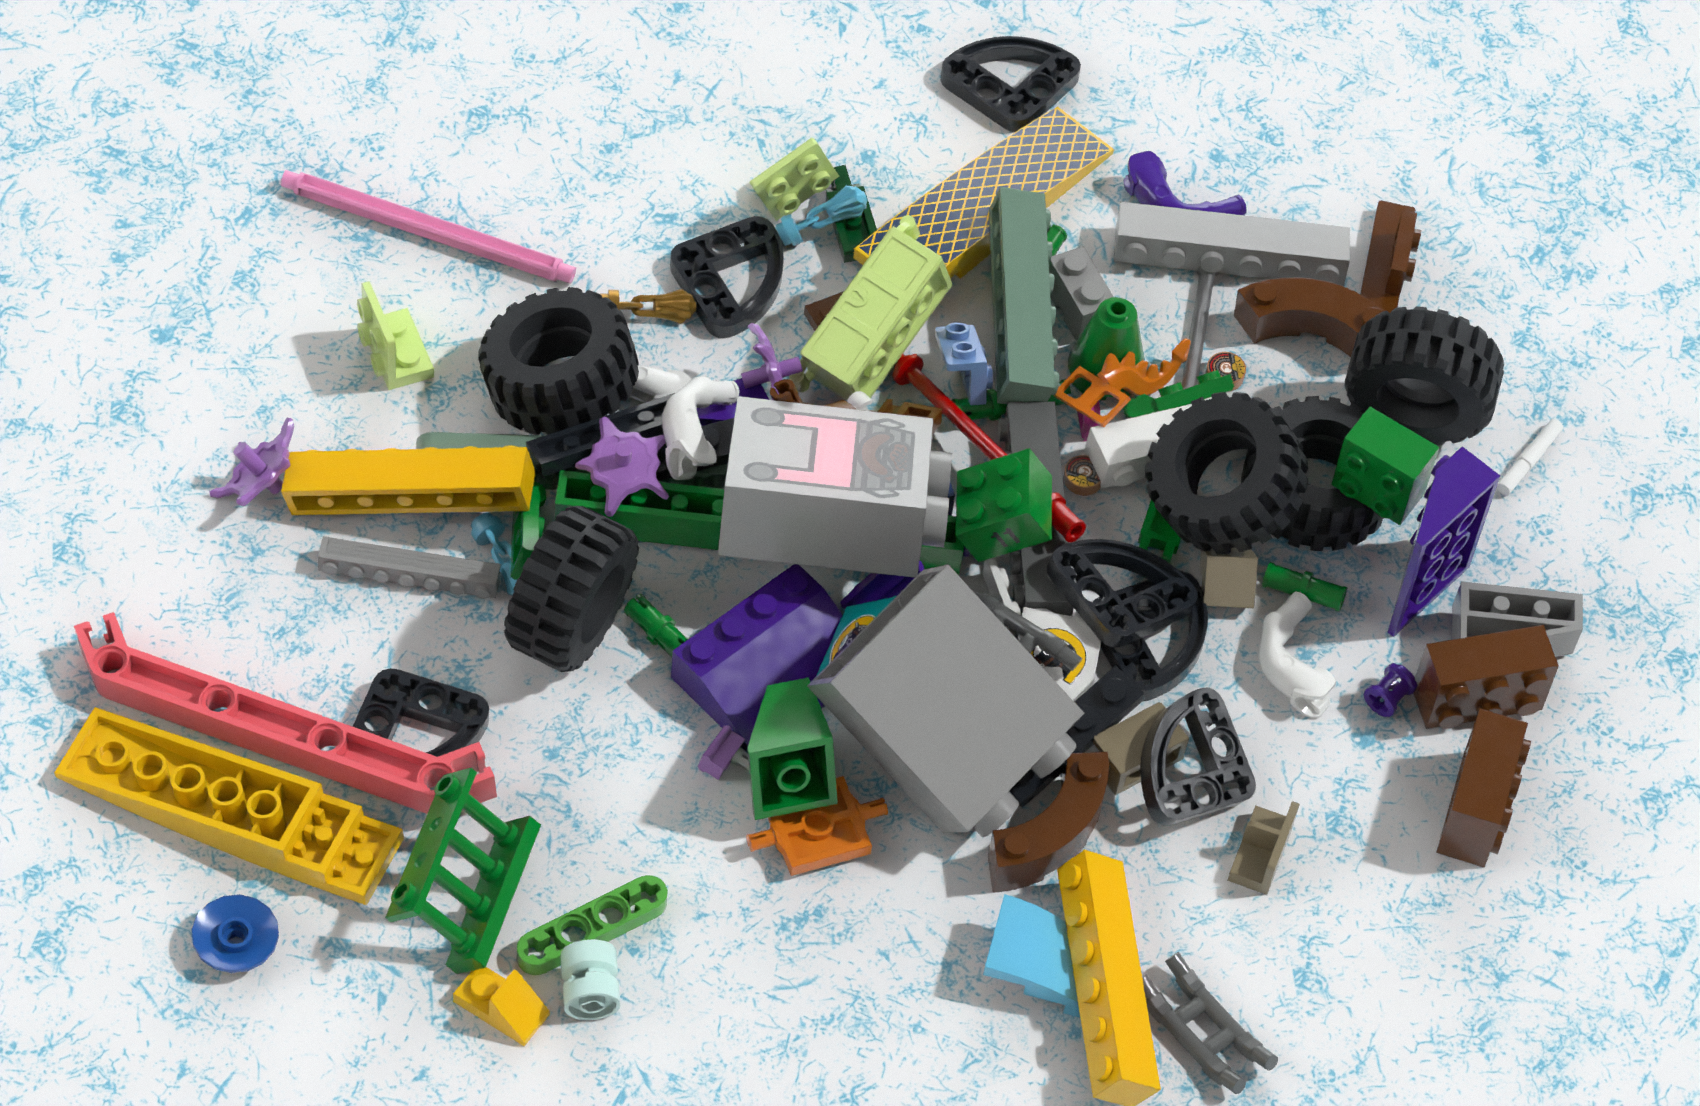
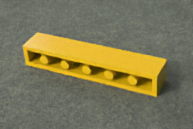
M512 445L493 448L467 446L464 448L445 449L427 447L424 449L307 450L289 452L290 467L285 470L281 493L291 515L529 511L535 468L527 447Z
M1083 850L1057 868L1092 1095L1093 1098L1115 1104L1136 1106L1160 1091L1161 1087L1123 861Z

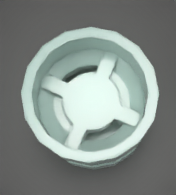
M596 939L581 940L565 946L561 951L560 958L562 979L565 981L563 984V999L566 1014L580 1020H599L615 1014L620 1009L619 981L616 979L618 975L616 948L611 943Z

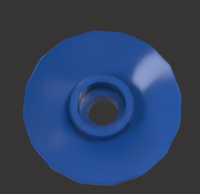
M241 894L222 896L208 903L197 914L191 929L193 947L200 959L213 969L228 973L246 972L262 965L274 953L279 939L278 922L271 909L257 898ZM238 937L243 939V942L232 944L229 943V940Z

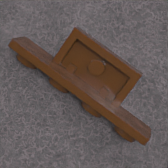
M1380 200L1376 209L1360 294L1380 306L1384 311L1387 310L1391 313L1392 310L1398 308L1404 281H1412L1416 259H1411L1409 256L1410 251L1417 253L1422 230L1415 229L1417 213H1415L1416 209L1414 207Z

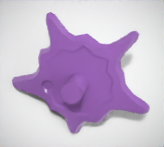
M753 323L748 325L750 331L757 336L759 341L753 349L762 356L764 364L760 368L741 373L745 389L770 381L771 387L775 388L773 384L783 380V377L803 372L799 356L778 362L772 344L759 325Z
M287 417L282 425L280 434L269 443L261 442L255 449L251 448L246 442H238L233 453L240 460V464L234 468L233 477L224 487L209 491L210 497L221 498L237 494L240 495L236 499L237 504L246 506L266 488L272 494L279 493L283 484L279 476L290 467L288 447L294 431L293 419Z
M602 417L599 420L600 440L592 445V453L578 461L575 467L578 470L590 472L593 484L606 490L604 511L606 516H613L622 500L628 494L635 493L640 489H650L661 498L667 500L669 495L656 478V471L660 465L657 453L666 443L664 435L647 439L643 438L638 432H621L609 418Z

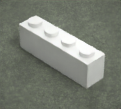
M1192 404L1108 423L1105 427L1101 425L1091 427L1084 452L1085 455L1089 456L1099 476L1101 488L1115 485L1126 486L1136 480L1145 479V465L1147 462H1152L1147 454L1151 443H1157L1159 440L1157 432L1164 423L1169 425L1174 419L1172 414L1180 408L1184 411L1191 407ZM1248 449L1227 452L1216 458L1213 462L1225 459H1238L1246 455Z

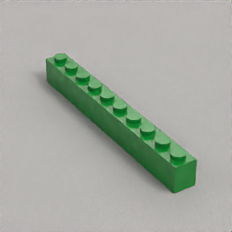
M560 470L554 521L556 516L561 511H565L566 508L584 506L631 529L638 541L711 550L719 549L724 489L659 482L669 495L667 500L661 498L650 489H640L635 493L628 494L620 503L615 514L608 517L604 512L606 490L593 484L590 478L591 474ZM948 515L944 548L921 545L919 561L922 562L924 569L949 565L959 576L964 545L956 537V516Z

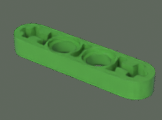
M645 875L638 877L527 932L517 943L516 961L523 972L530 975L545 974L561 966V951L565 946L573 943L562 937L561 933L567 927L576 926L581 928L586 934L582 940L596 939L609 942L657 918L664 912L667 906L668 889L666 884L655 876ZM646 892L649 896L656 894L655 902L651 903L647 898L640 900L641 893ZM633 905H635V906H634V913H631V908H630V907L633 906ZM606 908H615L622 913L623 918L617 923L609 924L603 922L599 914ZM550 937L554 938V944L550 945ZM534 947L537 952L544 950L543 958L538 959L534 954L528 956L529 948Z

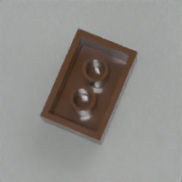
M1544 625L1429 643L1425 646L1415 676L1418 686L1413 694L1426 729L1437 727L1450 729L1461 723L1473 722L1476 720L1480 708L1504 716L1515 714L1528 716L1543 709L1559 665Z
M1479 709L1462 757L1436 853L1484 868L1490 852L1498 855L1504 833L1507 832L1513 812L1511 808L1512 803L1516 798L1522 775L1520 773L1522 766L1526 762L1531 746V741L1524 739L1528 726L1527 722Z

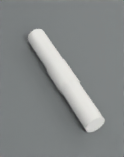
M1551 419L1534 441L1518 457L1514 465L1497 485V490L1500 494L1508 496L1528 471L1539 461L1544 452L1564 429L1560 421Z

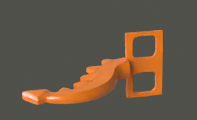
M1187 338L1183 339L1172 350L1171 361L1163 360L1161 362L1159 372L1156 364H1152L1148 368V362L1145 360L1135 365V354L1133 352H1128L1120 363L1117 357L1110 353L1106 357L1102 371L1097 374L1098 377L1079 366L1058 387L1054 397L1102 427H1105L1131 400L1128 395L1120 390L1124 389L1130 394L1139 396L1142 394H1153L1158 389L1163 388L1175 375L1181 363L1187 361L1191 341ZM1082 377L1092 383L1079 398L1074 399L1064 393L1077 378ZM1109 394L1119 400V403L1105 416H1101L1092 410V407L1104 395Z

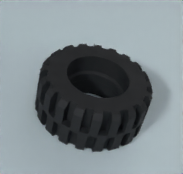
M568 287L567 291L553 288L547 289V293L541 295L533 293L525 296V301L519 304L514 302L508 306L506 313L503 316L498 314L490 325L491 329L486 330L478 351V360L492 404L498 415L506 420L509 425L519 430L524 428L525 432L529 434L540 435L541 432H546L548 435L607 414L615 413L621 406L620 402H626L633 391V386L637 382L639 361L626 319L614 302L606 297L602 298V295L597 292L587 290L586 293H583L579 288ZM574 356L565 362L543 367L557 359Z
M1420 306L1408 310L1406 307H1398L1392 310L1391 313L1386 310L1368 320L1357 333L1345 378V389L1350 403L1362 407L1363 414L1369 407H1372L1435 445H1443L1446 441H1451L1454 444L1462 442L1467 437L1472 438L1491 422L1504 374V360L1495 341L1492 338H1488L1486 331L1481 327L1470 325L1468 319L1462 316L1456 318L1449 315L1448 311L1440 309L1436 312L1427 310V307Z
M1226 392L1211 394L1212 399L1204 400L1203 397L1191 401L1192 406L1183 411L1180 408L1172 414L1174 418L1169 425L1164 423L1157 432L1159 440L1157 443H1151L1147 454L1152 462H1147L1145 465V478L1148 480L1146 488L1150 499L1155 504V508L1183 541L1192 543L1195 548L1205 552L1210 551L1212 548L1216 554L1231 553V548H1236L1240 553L1252 549V544L1257 541L1264 544L1272 539L1270 535L1277 528L1282 531L1290 523L1287 517L1291 512L1297 513L1303 502L1299 497V493L1307 491L1308 478L1304 473H1307L1309 469L1308 462L1302 452L1303 447L1279 412L1275 408H1271L1266 401L1259 397L1251 399L1247 393L1234 392L1232 397H1229ZM1238 449L1256 451L1253 469L1237 488L1226 494L1214 497L1197 495L1198 484L1203 472L1216 458Z
M1307 396L1303 402H1299L1298 398L1284 402L1283 409L1280 406L1274 407L1298 438L1303 447L1302 452L1307 459H1320L1336 466L1344 438L1362 417L1363 408L1354 403H1351L1350 406L1340 403L1341 399L1329 397V400H1320L1319 396ZM1247 450L1241 483L1244 482L1253 469L1256 459L1255 450ZM1308 484L1307 491L1299 493V497L1303 502L1298 512H1291L1287 517L1290 523L1282 531L1277 528L1271 535L1277 539L1282 536L1289 540V545L1297 548L1302 544L1310 546L1311 551H1323L1324 547H1331L1332 551L1345 549L1348 542L1352 545H1357L1366 540L1368 534H1373L1379 529L1384 518L1358 500L1345 496L1337 488H1320Z
M572 506L566 508L565 511H561L556 516L555 521L550 522L543 536L536 542L533 547L534 550L530 557L527 558L521 576L517 579L514 586V593L509 600L508 614L504 621V626L506 627L504 635L510 646L560 672L574 671L579 669L584 661H588L593 655L595 648L599 647L603 641L607 630L611 628L615 620L614 618L625 600V594L630 588L633 579L632 575L638 562L636 557L639 554V541L634 532L584 506Z

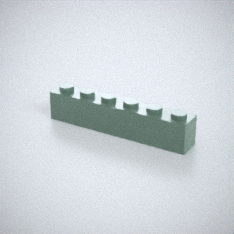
M1006 187L999 188L989 207L997 403L1047 402L1051 395L1057 393L1059 387V372L1054 371V360L1057 355L1058 342L1057 339L1052 337L1056 308L1051 306L1050 298L1054 288V275L1049 273L1053 246L1052 242L1047 241L1051 212L1046 210L1045 193Z

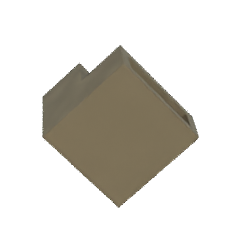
M1212 548L1207 552L1201 550L1199 571L1202 575L1201 588L1204 603L1207 606L1254 608L1258 558L1252 549L1239 553L1236 548H1231V553L1216 554Z

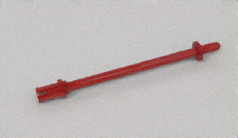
M902 354L894 365L895 370L892 374L893 380L897 384L906 385L911 383L936 408H942V414L989 460L1007 455L921 372L924 362L919 355L905 356ZM1053 492L1052 526L1067 542H1074L1084 534L1086 524L1066 506V500L1058 492Z

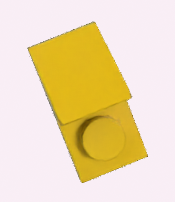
M487 967L471 971L453 993L454 1003L523 1046L528 1043L550 1015L549 1009L515 969L506 979Z

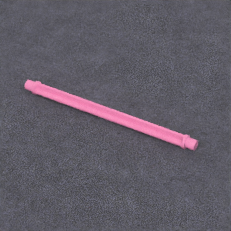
M285 170L281 178V186L294 190V194L555 282L558 279L571 284L576 274V267L563 263L562 259L303 172L297 174Z

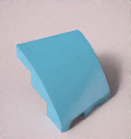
M1004 894L983 975L1025 986L1024 995L1065 1005L1064 1014L1080 1018L1065 921L1035 904Z

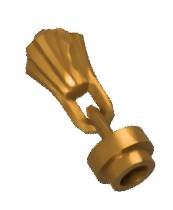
M683 289L660 295H638L633 297L631 302H620L619 290H608V293H600L602 298L606 297L614 302L619 310H631L634 315L640 317L663 318L682 324L696 312V302L692 295ZM640 302H653V310H640L644 307V304Z

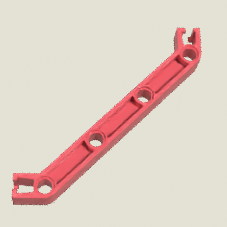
M114 612L103 615L107 633L103 634L109 645H104L98 649L92 647L89 632L93 630L90 622L86 621L74 626L79 647L95 688L106 699L426 814L435 796L434 790L430 788L436 786L443 775L472 768L479 773L475 776L469 794L480 803L497 797L495 777L491 767L486 768L485 754L480 742L436 757L128 647ZM113 669H120L114 673H107ZM221 707H226V708H227V709H225V710H223V711H220V712H215V711H214L215 709L221 708ZM327 746H336V748L329 751L321 750Z

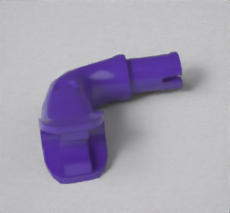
M1144 151L1133 154L1129 158V174L1123 179L1124 188L1130 196L1135 195L1140 204L1244 216L1247 213L1245 201L1239 194L1213 203L1209 201L1200 204L1183 203L1172 193L1166 181L1167 172L1164 164L1155 153Z

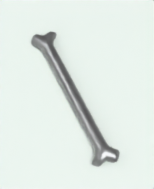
M1201 266L1196 271L1199 279L1189 335L1191 345L1187 361H1185L1182 379L1183 389L1198 385L1196 377L1199 376L1213 283L1214 278L1220 274L1219 271L1215 273L1206 272Z

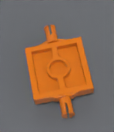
M844 776L837 777L838 804L769 817L770 829L747 834L748 847L750 846L751 852L775 845L777 850L783 855L790 875L794 876L871 854L872 844L865 829V820L888 815V807L883 797L860 804L850 793Z

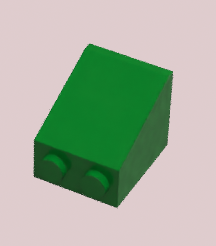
M809 677L767 686L747 748L752 807L755 820L838 804L833 736L816 695L807 687L810 683Z

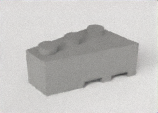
M1461 581L1452 605V640L1544 625L1555 657L1573 654L1583 630V594Z

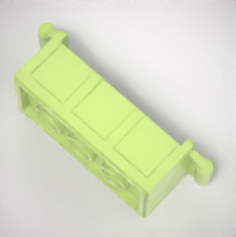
M903 216L897 228L893 226L888 230L800 351L802 356L800 363L803 372L789 376L798 392L807 391L810 382L815 379L845 400H848L849 396L857 391L864 392L871 398L952 287V281L942 256L916 241L920 232L912 216Z

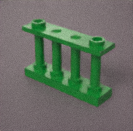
M472 768L443 775L436 784L435 796L400 882L392 892V902L385 916L389 922L418 916L450 941L452 949L445 965L456 974L486 968L541 827V824L530 815L504 822L470 795L469 791L477 774ZM462 810L494 835V843L489 855L455 829ZM447 846L451 847L480 871V878L475 891L440 864ZM433 881L465 906L466 913L460 927L426 901Z

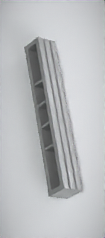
M326 536L322 537L318 554V571H323L329 575L337 573L349 575L355 579L369 578L380 583L388 581L399 583L406 587L412 585L420 586L431 591L439 589L450 591L457 595L463 593L476 595L482 599L496 598L500 582L501 564Z

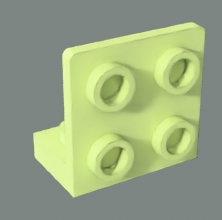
M810 138L749 183L777 221L784 215L796 211L801 203L815 193L827 189L831 182L838 178L839 175L816 140Z
M370 281L361 283L362 298L357 299V308L362 323L357 324V329L362 345L364 347L369 345L372 354H370V359L375 375L377 377L383 376L388 390L434 378V367L408 308L384 314Z

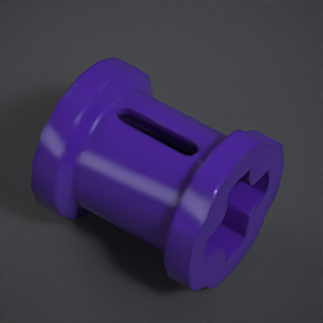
M1391 663L1385 668L1384 676L1376 685L1367 687L1363 696L1372 711L1380 716L1390 717L1396 712L1397 704L1405 695L1413 694L1418 685L1414 675L1406 667Z

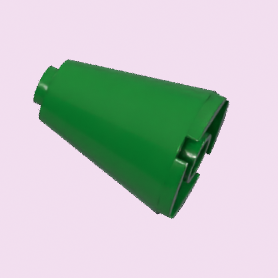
M1112 297L1104 300L1099 305L1069 353L1068 369L1070 375L1081 366L1098 377L1097 374L1102 371L1106 357L1110 353L1117 357L1119 363L1128 352L1135 354V365L1145 360L1137 310L1131 302L1123 298ZM1080 377L1072 384L1081 393H1084L1092 383ZM1124 389L1120 390L1128 396L1132 395ZM1109 394L1104 395L1100 401H1106L1107 397L1113 396Z

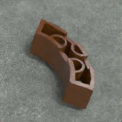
M1291 277L1264 280L1238 289L1234 317L1254 344L1275 337L1300 336L1302 332L1325 337L1326 343L1333 345L1351 357L1356 336L1361 327L1384 310L1370 299L1344 286L1312 278Z
M1108 752L1072 753L1064 763L1061 776V790L1048 808L1023 824L992 831L988 852L992 893L1011 891L1044 880L1045 875L1055 871L1075 857L1086 846L1087 840L1099 820L1109 773Z

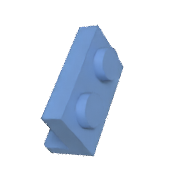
M955 322L947 326L936 327L935 337L947 371H959L970 405L986 404V389H992L993 372L991 365H987L985 347L981 346L974 325Z

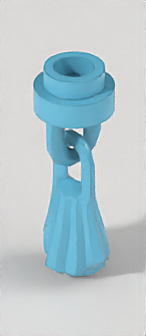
M846 185L833 198L812 208L807 213L805 220L796 224L791 214H788L781 218L782 222L776 224V228L785 246L791 243L793 246H796L803 242L800 233L802 229L809 226L813 229H820L840 220L861 217L863 210L866 209L868 199L864 191H861L856 186ZM826 210L829 217L817 222L820 218L814 215Z
M489 512L483 513L472 521L471 535L478 545L483 546L490 543L493 545L491 549L492 558L495 563L501 564L500 571L505 581L507 594L513 596V589L517 580L511 577V559L504 563L499 554L504 556L507 551L511 557V544L506 541H499L498 539L503 534L505 526L498 516H493Z

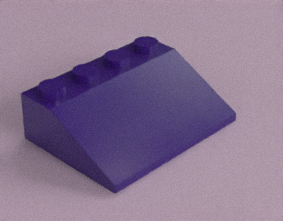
M1463 446L1451 457L1444 455L1432 469L1431 474L1434 476V479L1424 494V498L1427 501L1417 517L1419 522L1418 529L1410 539L1412 548L1387 631L1392 637L1398 634L1470 568L1500 475Z
M793 564L674 649L672 653L671 679L721 728L726 725L730 726L733 732L743 737L745 741L742 748L748 753L747 748L767 686L808 677L811 682L817 676L843 615L826 590L799 564ZM818 699L821 709L824 708L825 705Z

